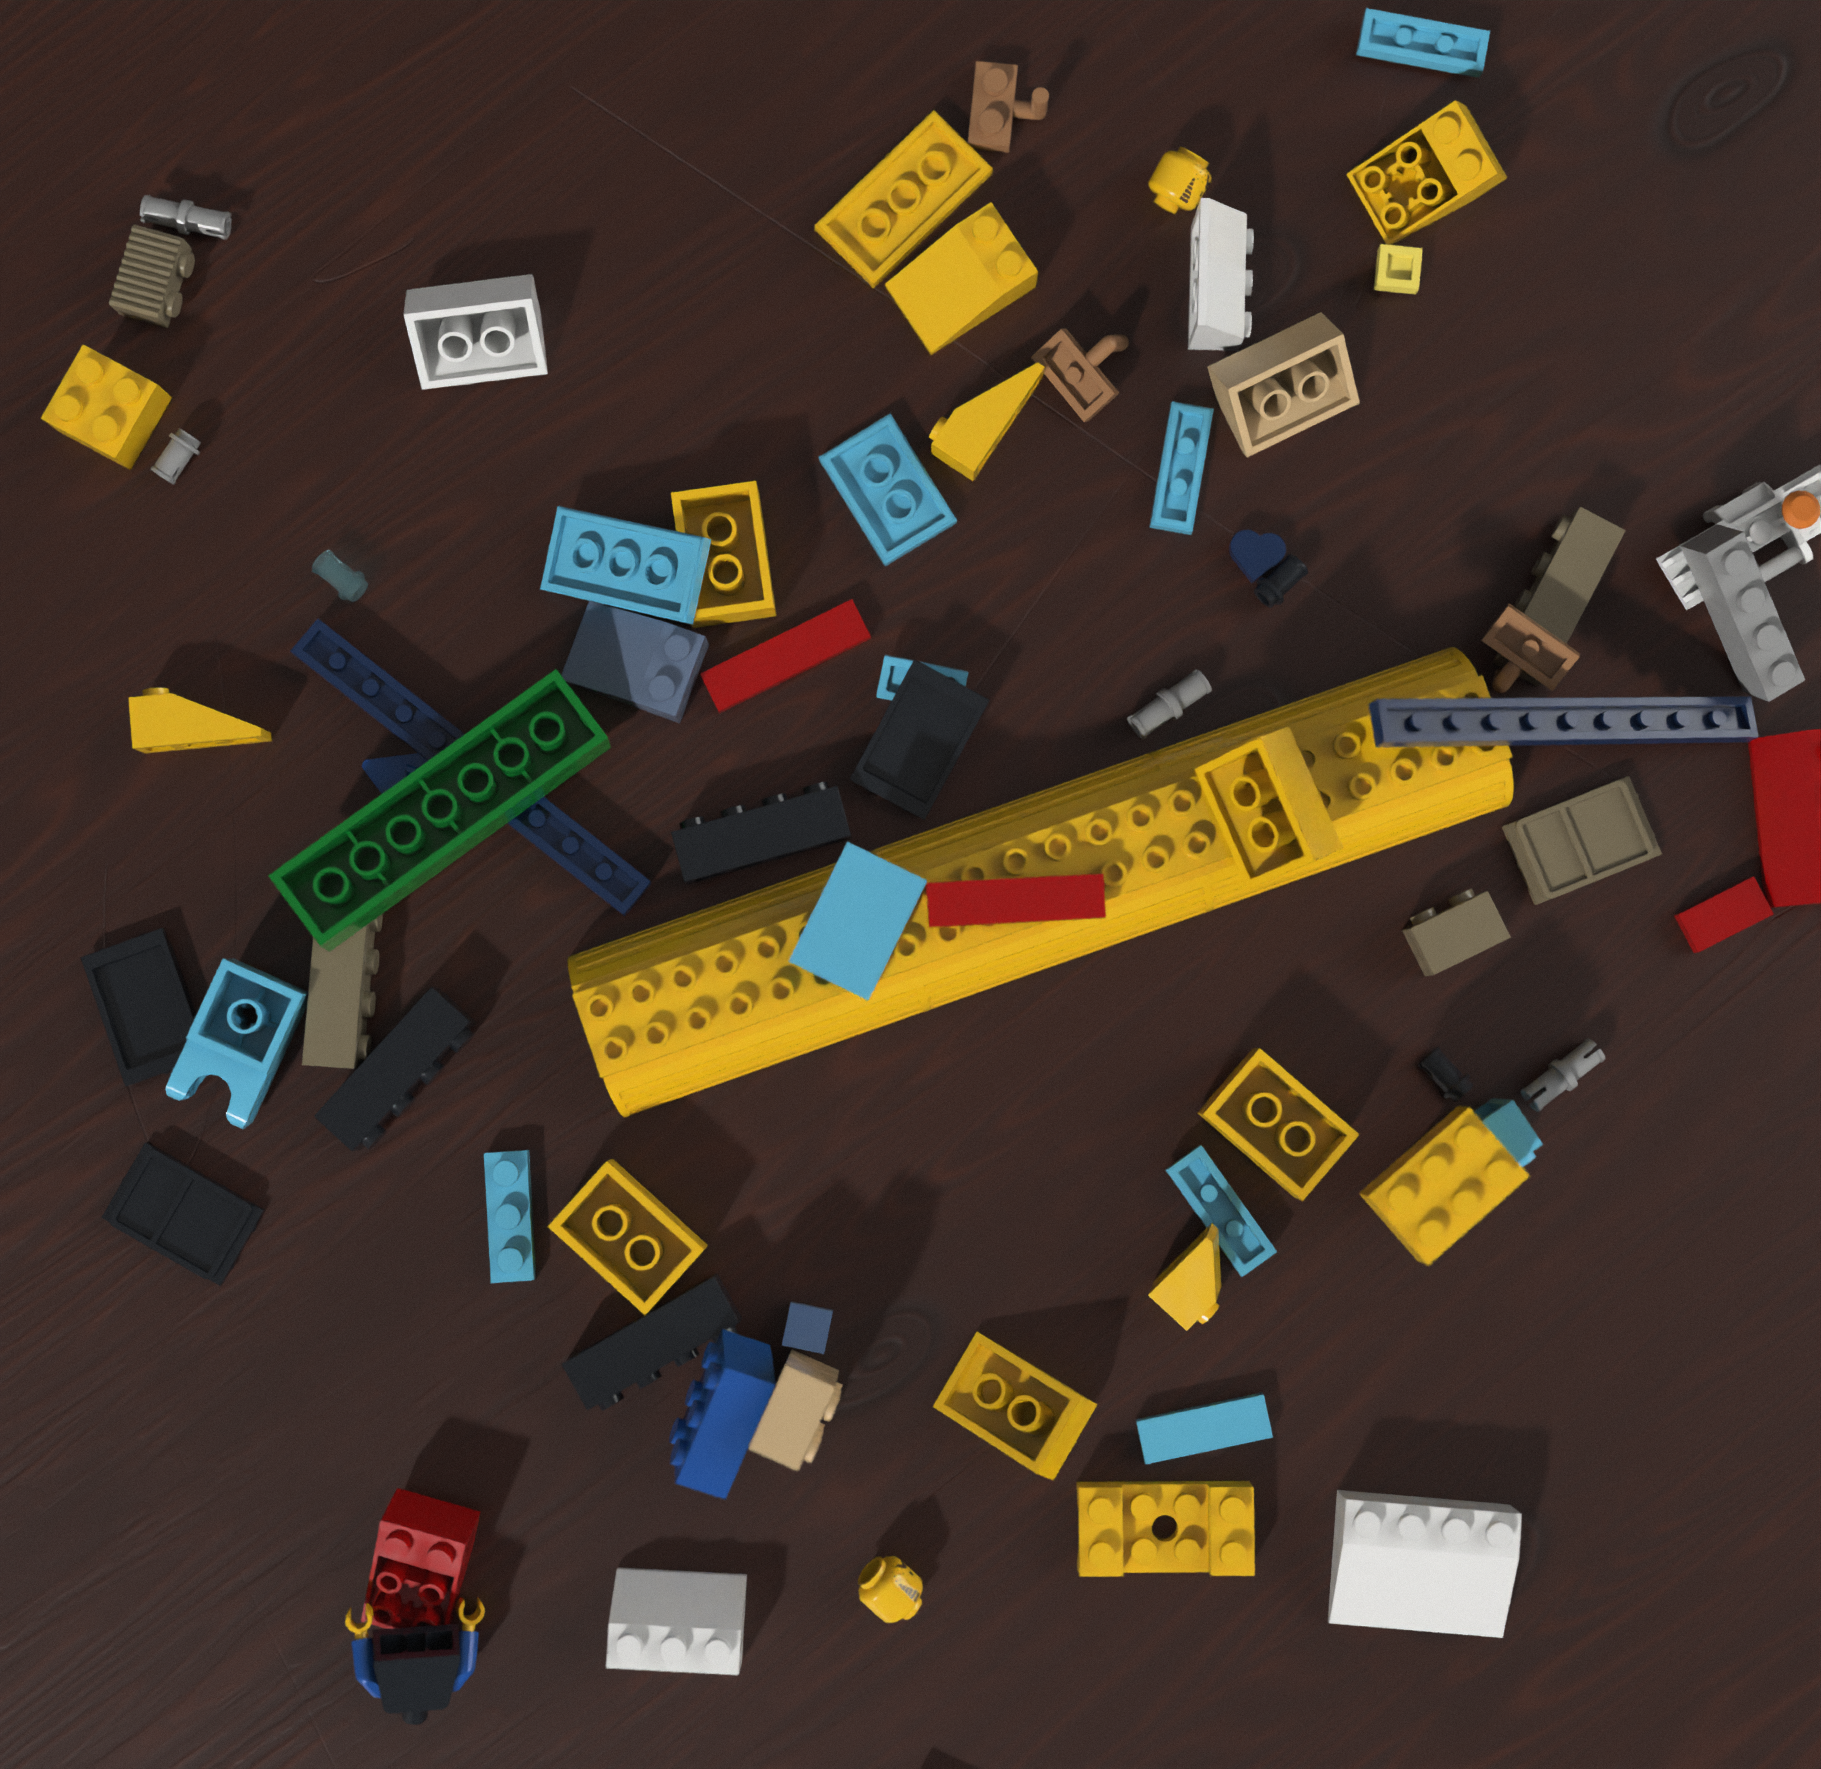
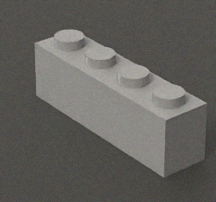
M1716 524L1681 545V549L1742 691L1770 702L1805 681L1744 532Z

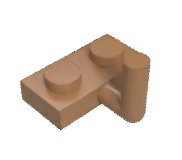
M976 61L968 144L973 149L1009 152L1013 118L1041 120L1046 116L1049 93L1045 88H1036L1032 93L1031 102L1014 100L1018 65Z
M1063 328L1031 358L1035 363H1040L1045 367L1044 374L1083 422H1088L1119 394L1098 368V365L1112 352L1124 351L1128 347L1129 341L1123 334L1107 335L1086 353L1070 332Z
M1508 603L1482 637V641L1509 660L1504 668H1499L1494 673L1492 686L1498 693L1508 691L1523 671L1553 691L1580 657L1579 652L1510 603Z

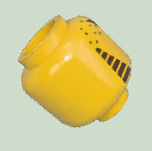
M1181 146L1177 152H1165L1148 182L1150 189L1157 194L1153 202L1172 214H1176L1178 208L1190 211L1195 209L1211 182V174L1206 169L1209 163Z
M896 1556L872 1559L863 1568L858 1577L860 1601L886 1623H894L902 1618L904 1620L910 1619L917 1613L922 1604V1599L920 1598L923 1590L921 1578Z

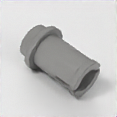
M181 428L175 434H169L172 438L154 466L150 468V470L173 485L193 454H200V451L197 449L201 442Z

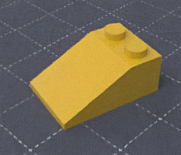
M990 202L951 228L885 284V287L932 355L1034 289L1037 283L1038 270L992 202Z
M979 1332L975 1333L933 1405L935 1409L1031 1471L1053 1481L1097 1406L1090 1399Z

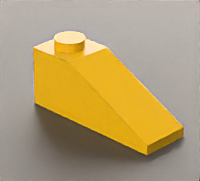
M1036 363L955 408L948 419L942 416L929 435V438L933 440L931 454L974 481L1043 379L1045 367L1040 363Z
M168 688L143 689V696L128 697L132 748L143 753L272 741L271 732L169 693Z

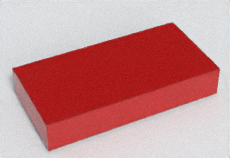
M1752 876L1675 914L1674 917L1693 953H1699L1774 915L1755 877Z

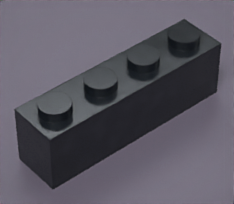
M827 782L816 783L804 787V795L787 799L786 793L777 794L762 799L763 806L746 811L745 805H739L720 811L722 818L705 822L704 816L680 822V830L671 832L684 882L688 885L852 839L838 787L829 788Z
M431 987L314 1117L351 1151L362 1150L364 1146L370 1150L386 1134L387 1130L382 1126L392 1115L395 1114L399 1118L415 1102L416 1098L412 1093L422 1082L429 1085L441 1074L445 1068L441 1063L442 1060L452 1050L458 1053L470 1042L474 1036V1033L470 1030L477 1021L440 988Z
M716 1273L653 1309L646 1315L641 1316L575 1354L561 1365L585 1408L589 1410L599 1405L601 1411L625 1398L621 1392L625 1388L636 1383L639 1389L659 1379L662 1376L659 1369L674 1361L676 1366L679 1367L700 1354L697 1347L710 1339L716 1343L721 1329L737 1333L738 1331L734 1325L740 1323L742 1316L719 1275Z

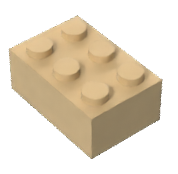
M792 1349L748 1449L796 1471L799 1470L803 1460L811 1463L821 1442L825 1424L820 1423L821 1418L830 1421L840 1399L843 1384L837 1382L839 1370Z

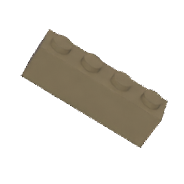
M1582 507L1576 509L1569 516L1563 514L1552 531L1551 537L1556 539L1550 553L1544 551L1531 572L1532 575L1537 577L1530 591L1525 588L1523 589L1514 607L1567 644L1626 530ZM1497 652L1492 663L1504 668L1509 660ZM1525 671L1519 675L1520 678L1535 686L1542 684Z
M383 914L330 952L322 948L313 937L302 1065L357 1069L371 1054L372 1037L371 1035H366L368 1017L372 1018L374 1015L376 997L374 992H370L371 975H376L379 967V951L374 949L375 932H380Z

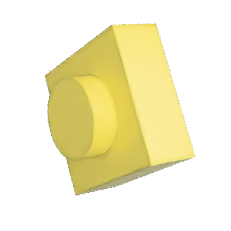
M1380 244L1377 251L1374 290L1416 295L1419 290L1423 248Z

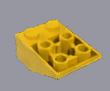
M1456 100L1347 173L1350 182L1387 245H1392L1463 207L1507 179L1506 174L1467 106Z

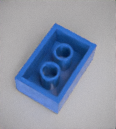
M721 1329L716 1343L709 1342L705 1349L701 1367L705 1369L700 1380H693L689 1386L685 1399V1405L688 1406L683 1419L676 1418L670 1432L669 1443L674 1444L670 1464L675 1465V1484L726 1499L776 1383L771 1346L769 1344Z

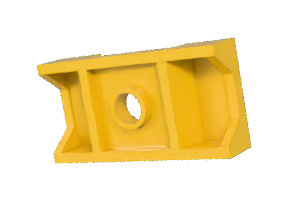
M1250 1481L1076 1482L1079 1542L1077 1570L1079 1577L1123 1576V1573L1209 1572L1211 1576H1255L1254 1487ZM1168 1515L1176 1521L1175 1532L1168 1538H1159L1152 1532V1524L1159 1516Z

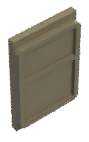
M1629 776L1502 826L1517 862V868H1519L1534 905L1662 855L1655 838V833L1651 829L1640 803L1639 795L1636 793Z

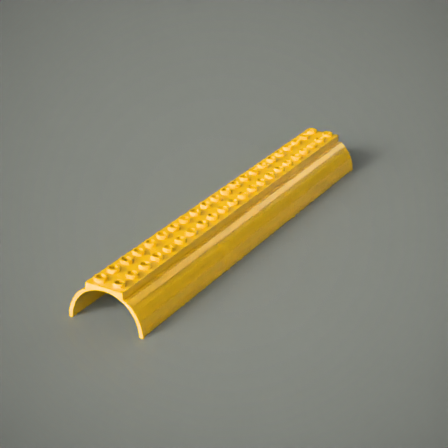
M1449 647L868 851L927 880V883L1104 874L1106 904L1105 919L928 928L927 891L925 885L869 1001L789 962L837 862L571 955L567 959L571 987L574 992L572 996L600 1078H603L613 1103L619 1113L625 1118L1508 807L1512 802L1514 791L1513 773L1509 761L1513 756L1509 746L1375 747L1369 704L1376 699L1491 698L1483 675H1477L1472 663L1459 649ZM1290 727L1343 849L1247 890L1194 769L1260 736Z

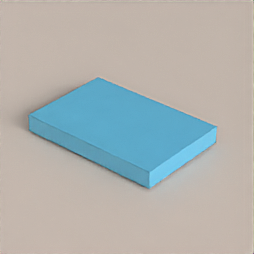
M891 413L819 456L820 463L884 566L889 565L957 523V519Z
M847 842L789 962L869 1001L927 880Z

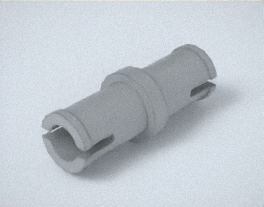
M144 195L141 201L140 220L143 223L177 228L178 233L189 235L190 232L220 237L224 240L229 236L232 222L230 212L197 207L193 201L185 199L178 203Z
M1193 670L1191 674L1170 689L1162 688L1156 693V699L1133 715L1128 716L1129 725L1135 734L1144 740L1147 735L1170 719L1176 721L1182 717L1184 709L1205 694H1209L1212 691L1210 683L1201 671Z
M1586 1038L1582 1044L1563 1059H1554L1548 1064L1549 1070L1527 1087L1520 1090L1525 1101H1528L1539 1091L1542 1092L1529 1106L1536 1112H1540L1545 1105L1563 1091H1572L1577 1087L1578 1079L1605 1060V1055L1600 1048L1588 1058H1584L1597 1044L1591 1039Z

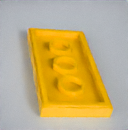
M933 110L815 224V230L875 288L993 173V168Z

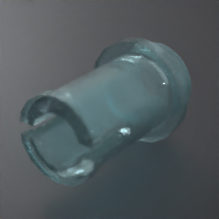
M331 550L321 553L312 566V571L315 574H318L339 591L338 596L342 600L349 599L351 602H355L364 594L368 587V582L364 580V573L353 571L337 558Z

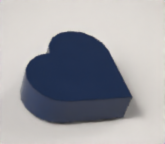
M1242 530L1234 535L1229 544V553L1251 584L1278 565L1286 552V545L1283 539L1274 533H1265L1259 536L1254 531Z

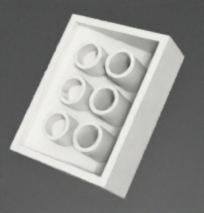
M1337 1490L1328 1622L1332 1624L1503 1638L1519 1561L1522 1514L1509 1504Z

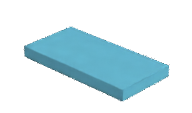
M558 506L540 589L693 624L712 539Z

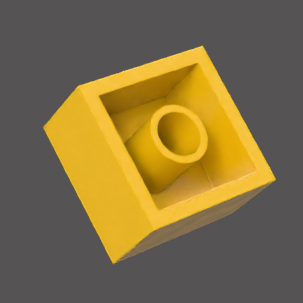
M83 344L41 419L57 431L131 470L172 397L158 384Z

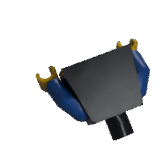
M460 1597L457 1600L455 1611L462 1621V1631L458 1630V1624L373 1630V1637L371 1638L368 1636V1628L373 1620L372 1607L366 1603L365 1611L368 1619L363 1623H357L352 1619L350 1606L346 1614L345 1623L347 1628L355 1633V1641H351L356 1679L372 1697L381 1698L385 1712L389 1714L402 1713L403 1721L410 1725L425 1722L428 1718V1711L443 1710L449 1706L452 1692L459 1691L475 1671L479 1632H475V1624L479 1623L485 1614L482 1602L477 1598L476 1611L466 1616L463 1615L465 1607L464 1598Z

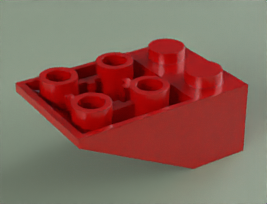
M397 1488L380 1521L361 1622H365L368 1619L365 1611L366 1603H368L373 1609L371 1625L385 1629L451 1624L474 1545L481 1512Z

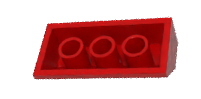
M1821 729L1758 737L1748 742L1763 894L1771 908L1821 904Z

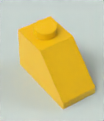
M1213 1223L1154 1280L1148 1294L1186 1331L1197 1320L1201 1324L1206 1323L1219 1308V1304L1216 1303L1221 1289L1219 1231Z

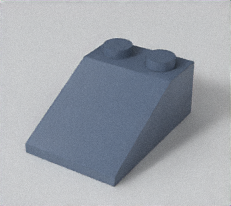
M589 601L561 676L566 683L680 723L709 643L704 635L676 625Z

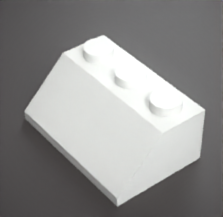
M1210 198L1200 199L1191 225L1188 349L1239 351L1244 337L1249 338L1251 334L1252 314L1245 311V296H1251L1253 272L1252 270H1246V255L1252 254L1254 231L1253 229H1246V213Z
M533 274L406 290L403 315L422 390L547 374L541 312Z
M617 1567L608 1626L606 1668L739 1675L743 1655L747 1574Z

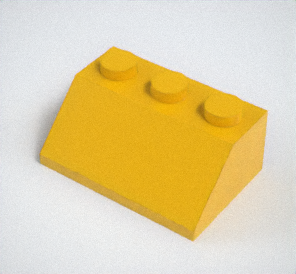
M1290 727L1260 736L1194 769L1247 890L1343 849Z

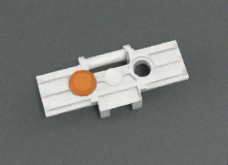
M1821 464L1776 490H1773L1765 482H1757L1744 489L1743 494L1725 505H1717L1703 514V518L1707 523L1712 521L1715 525L1719 524L1743 531L1752 553L1779 537L1783 539L1789 549L1758 566L1764 582L1797 563L1806 564L1813 559V553L1807 541L1821 533ZM1681 545L1656 559L1686 610L1704 601L1681 549Z

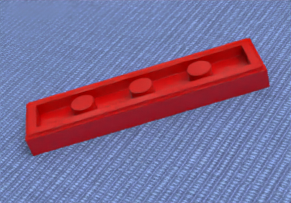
M853 599L700 673V676L720 714L870 640L871 635Z
M1104 874L926 883L928 928L1106 918Z

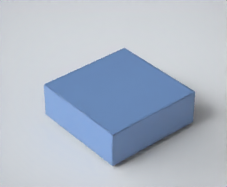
M791 1301L782 1346L824 1354L833 1310Z

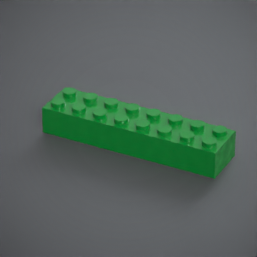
M555 669L268 876L318 944L330 952L611 748L609 739L557 669Z

